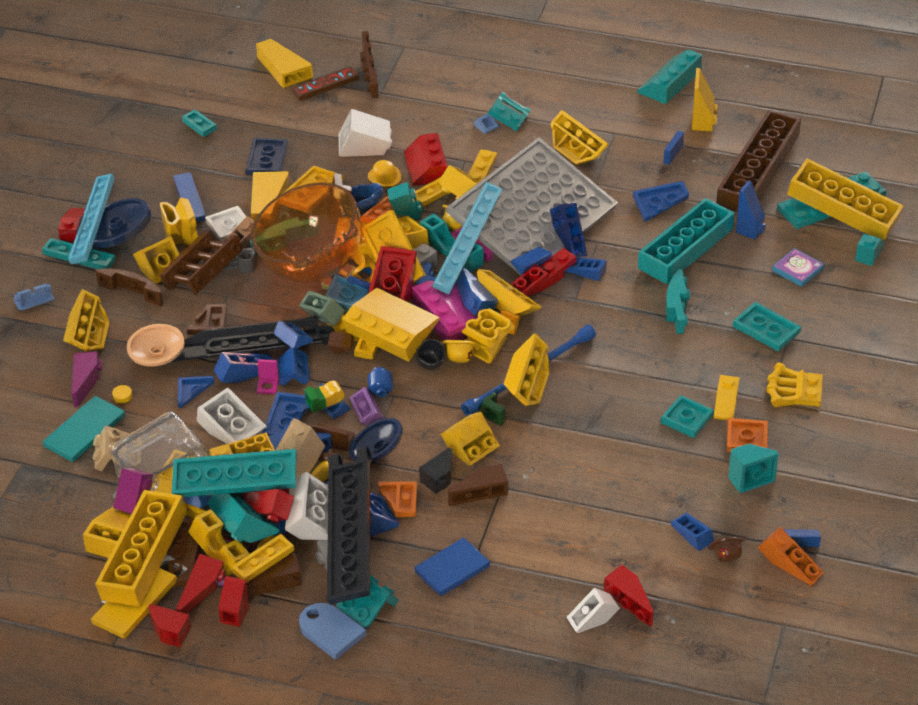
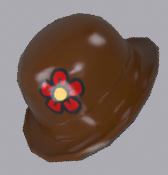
M742 537L720 538L710 543L708 549L714 550L720 562H733L741 557V542L746 540Z

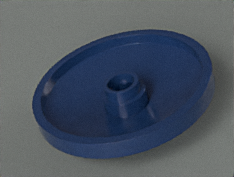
M127 198L106 205L92 247H112L140 233L147 226L152 215L147 202L138 198Z

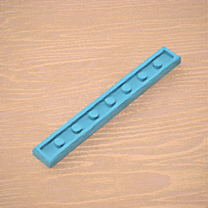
M113 173L96 177L68 258L70 264L88 260L115 180Z
M488 182L485 183L433 283V288L450 294L502 192V188Z

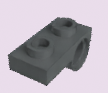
M254 248L243 249L222 271L239 269L244 274L254 272L256 266Z

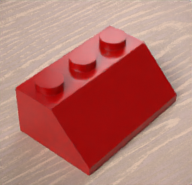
M438 133L420 135L404 150L413 186L429 184L442 177L447 169Z

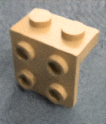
M106 425L101 433L95 436L93 441L95 446L93 460H95L96 470L103 471L110 459L137 468L142 464V439L139 436Z

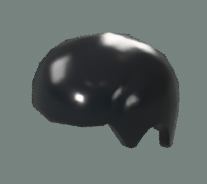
M434 339L424 340L416 350V362L422 368L428 370L440 367L446 355L445 346Z

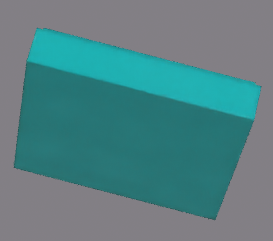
M680 395L660 418V423L695 438L714 416V410Z

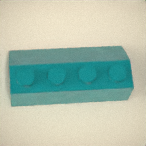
M687 49L672 57L637 90V93L667 104L696 76V68L701 70L702 54Z
M240 492L212 495L207 503L223 522L224 528L232 533L231 537L239 542L245 540L252 543L277 534L280 530L273 522L266 520L267 517L259 514L241 498L242 493Z

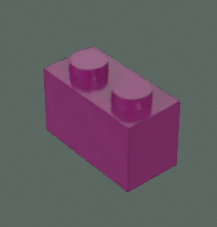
M122 468L113 508L132 514L143 491H150L153 474L135 468Z

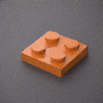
M728 418L727 452H731V449L746 444L767 448L768 421Z

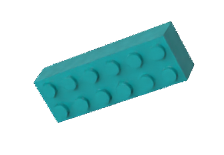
M704 198L638 252V269L668 284L678 269L684 271L733 230L734 212Z

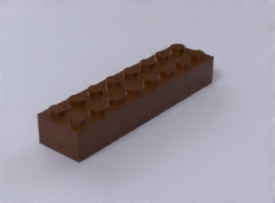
M773 110L767 111L718 187L716 204L738 212L740 190L747 181L752 182L758 200L761 198L800 134L801 118Z

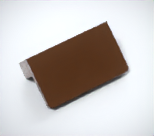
M321 424L310 425L315 433H329L331 436V447L348 451L355 438V432Z

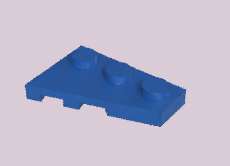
M277 392L265 424L267 428L263 430L262 434L267 433L268 436L284 432L288 429L293 418L300 421L310 409L305 401V395Z

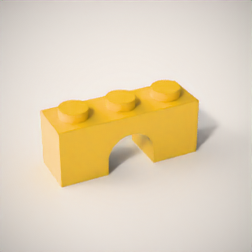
M210 509L195 517L188 532L209 557L223 561L226 576H230L233 574L231 566L250 553L237 540L228 544L224 541L221 534L224 524Z

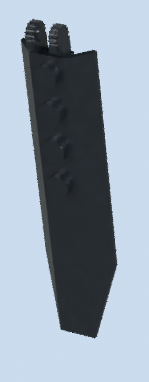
M317 316L283 320V322L296 325L312 337L313 341L303 346L321 343L328 345L330 332H334L332 326H318ZM278 321L208 329L185 339L183 351L171 362L217 357L222 352L250 353L290 348V346L274 335Z

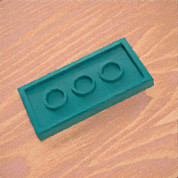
M94 396L43 440V447L74 462L93 445L95 436L101 433L105 425L114 427L125 417V411Z

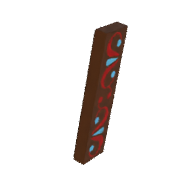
M349 66L292 87V93L301 101L359 79V75Z

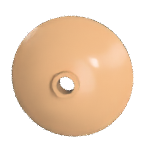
M167 324L148 325L137 330L129 338L127 352L129 357L137 364L149 367L165 365L181 354L185 344L184 337L181 331L174 326Z

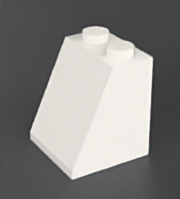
M351 109L338 134L339 156L384 155L386 150L390 149L392 145L390 121Z

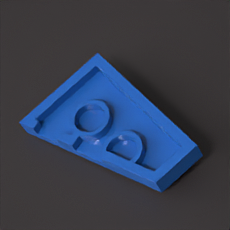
M679 181L633 191L632 197L644 222L688 199L689 192L684 182Z

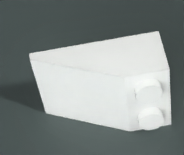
M226 388L197 409L196 421L209 434L226 444L256 436L267 428L229 388Z

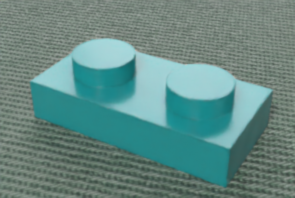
M196 109L182 116V122L202 137L217 130V125Z

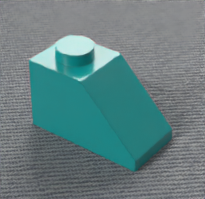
M863 234L857 244L855 261L873 266L886 242L872 235Z

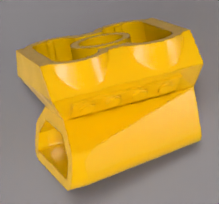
M180 198L176 207L168 202L160 203L165 238L171 236L175 245L183 243L189 246L198 237L196 219L189 199Z
M489 308L479 311L477 319L468 320L466 328L461 332L467 336L463 341H473L479 344V349L473 351V355L490 364L505 343L507 334L515 327L510 319Z

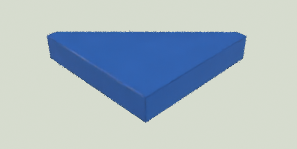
M214 376L178 378V408H182L214 383Z

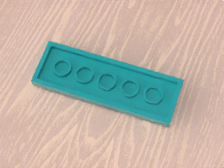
M866 171L848 177V179L886 196V190ZM795 198L777 204V210L796 229L831 217Z
M296 449L174 459L172 494L191 497L296 488Z

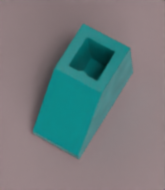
M408 182L387 189L389 202L396 214L418 220L422 219V204L420 200H416V192L414 188H410Z

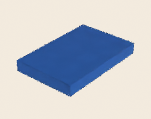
M463 537L414 568L415 573L441 597L490 567V561Z

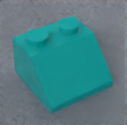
M746 444L731 449L728 478L739 493L776 481L779 453L776 450L753 444Z

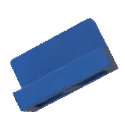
M289 348L278 358L280 385L284 386L292 378L304 385L310 381L308 355L298 348Z

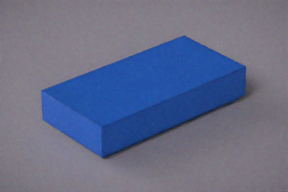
M678 130L664 149V164L670 165L683 147V131Z

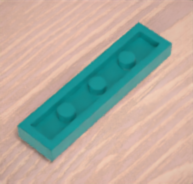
M50 238L42 248L43 255L69 261L68 258L73 244ZM91 249L88 260L77 264L95 269H110L116 261V257L110 253Z

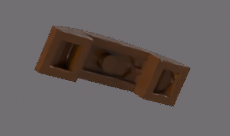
M120 269L96 270L99 286L111 290L119 286L143 294L146 302L158 306L163 305L160 288L146 277Z

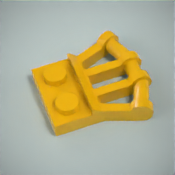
M776 363L774 371L767 378L769 384L766 390L772 398V405L774 407L797 404L820 407L823 374L805 373L804 370L797 372L786 368L783 363Z

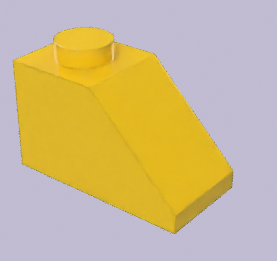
M720 375L714 419L728 420V418H734L740 377Z

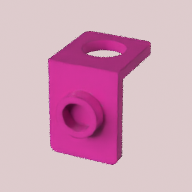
M259 359L257 393L276 394L279 380L277 361ZM266 383H270L273 385V387L270 389L262 388V386Z

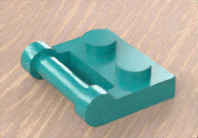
M502 92L490 108L488 114L517 131L528 117L531 109L529 107L525 108Z

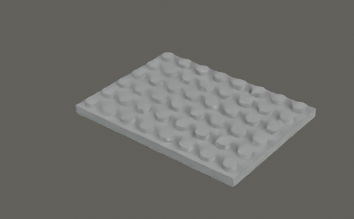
M538 137L446 208V212L463 226L486 182L502 188V192L478 240L521 275L511 264V260L537 247L550 251L553 256L562 248H567L615 209L618 202Z

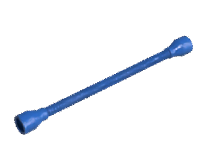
M587 324L579 329L572 339L547 354L549 362L573 346L588 342L596 337L594 328ZM503 382L483 396L480 395L477 398L465 401L461 404L463 413L466 416L477 413L485 397H488L493 392L498 395L506 390L507 387Z

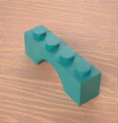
M433 213L420 221V225L427 229L429 244L445 256H448L456 239L448 230L446 222ZM475 243L463 267L470 273L483 265V247Z

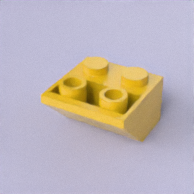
M482 412L468 415L441 433L447 447L451 448L452 453L468 466L473 465L500 446Z

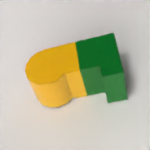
M329 381L324 386L315 389L312 386L304 389L305 401L312 413L341 402L345 396L336 381Z

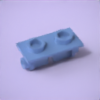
M44 283L43 285L33 287L34 292L32 293L30 289L17 292L14 295L13 301L18 310L22 311L55 300L51 293L50 284L46 285Z

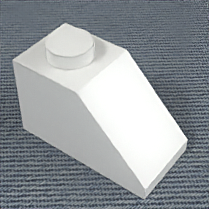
M594 588L567 616V619L577 633H581L607 623L620 608L610 593Z

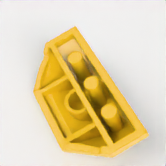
M563 110L551 122L554 149L577 166L598 158L609 145Z
M478 269V281L498 300L495 309L500 311L506 310L518 316L541 309L542 306L492 271Z
M84 289L81 290L68 318L64 342L85 351L103 350L110 322L104 308L100 304L101 300L98 296Z
M536 333L513 354L504 381V385L525 406L540 403L549 376L548 345Z

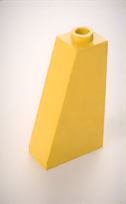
M272 39L256 43L258 59L282 88L313 78L312 64Z
M289 171L253 172L251 218L260 227L271 226L280 208L278 197L290 187Z

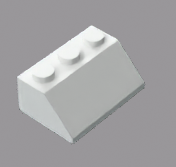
M305 472L296 479V488H289V494L294 496L288 520H286L285 530L301 540H328V486L308 472Z

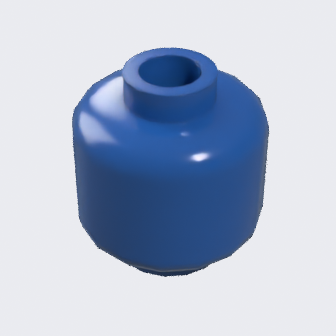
M376 367L367 376L368 389L377 397H384L393 390L392 373L385 367Z

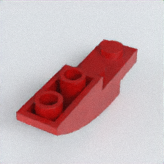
M562 248L541 266L536 264L510 285L526 296L537 294L564 277V271L577 262L576 256Z

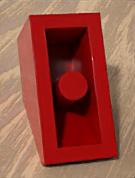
M150 604L148 606L150 621L160 642L181 647L191 629L189 614Z

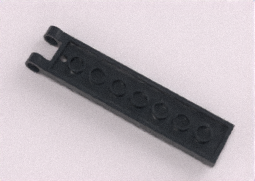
M368 446L357 449V461L343 464L340 454L328 456L327 601L330 605L370 596V462H372V455Z

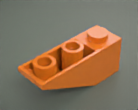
M781 526L757 547L772 564L810 586L824 573Z

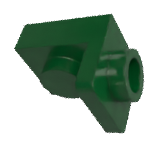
M493 392L483 399L481 403L482 414L484 418L502 426L505 423V408L497 404V394Z

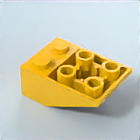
M267 433L209 449L210 456L275 451Z
M111 507L93 519L83 533L85 551L109 558L131 514Z

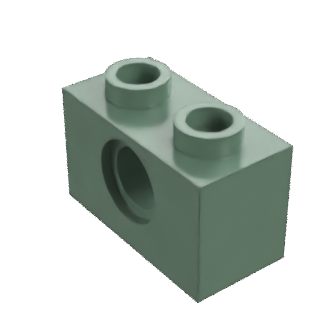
M308 291L299 304L310 317L317 316V320L333 326L337 324L345 312L333 298L312 291Z

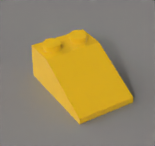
M696 68L692 130L712 131L713 125H716L718 104H714L715 96L700 68Z

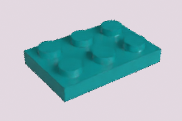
M757 302L749 306L732 323L734 328L778 352L801 333V326Z

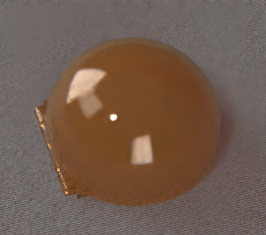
M332 183L305 184L284 192L263 208L253 223L251 242L261 261L278 276L300 283L319 282L343 270L355 255L362 232L360 211L352 194L339 185Z

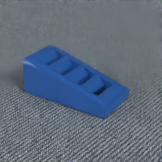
M576 258L577 262L574 264L577 266L572 265L565 270L569 273L600 281L606 271L607 261L602 259Z
M687 512L671 521V526L698 551L709 546L714 541L712 529Z

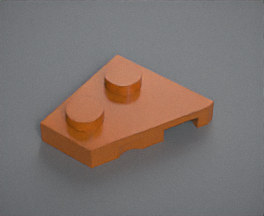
M378 482V490L395 517H416L417 482Z

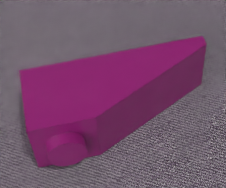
M97 352L74 353L72 378L74 407H78L99 379V371H102V359H98Z

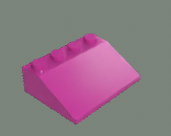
M426 281L413 286L412 304L440 318L433 328L443 341L465 340L467 336L461 331L466 328L468 320L477 319L478 316H474L464 306L456 282L450 294L433 288L434 281Z

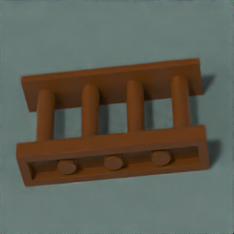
M205 230L159 276L166 289L172 290L179 282L189 284L194 295H197L243 249L236 235H232L224 243L215 241L211 231ZM214 248L218 249L214 254L210 253ZM202 259L207 260L203 265L198 264ZM190 271H196L191 276H186Z

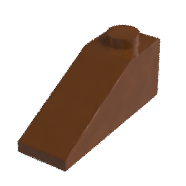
M502 464L483 467L449 488L448 505L453 506L508 495V479Z

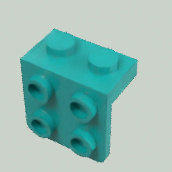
M370 575V596L337 603L336 608L367 629L386 602L395 607L399 599L393 596L394 590L386 585L383 588L378 585L380 581Z

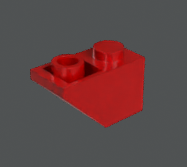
M226 576L218 607L220 623L240 627L249 610L246 580Z

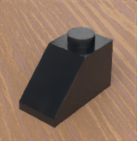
M446 449L419 467L420 482L435 494L446 489L451 484L452 449Z

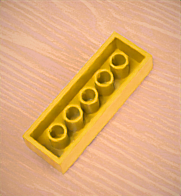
M808 158L792 178L787 195L883 241L886 240L898 222L904 205Z
M148 490L143 491L95 583L102 601L141 606L187 513L181 495Z

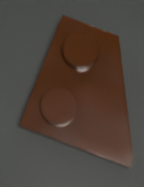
M207 304L203 312L195 318V323L192 326L188 325L187 335H195L208 329L225 328L227 304Z

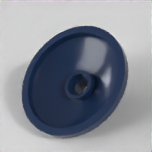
M383 418L371 423L360 431L352 441L349 448L350 457L353 461H357V449L367 446L372 455V462L370 463L387 457L401 440L403 434L402 424L395 418Z

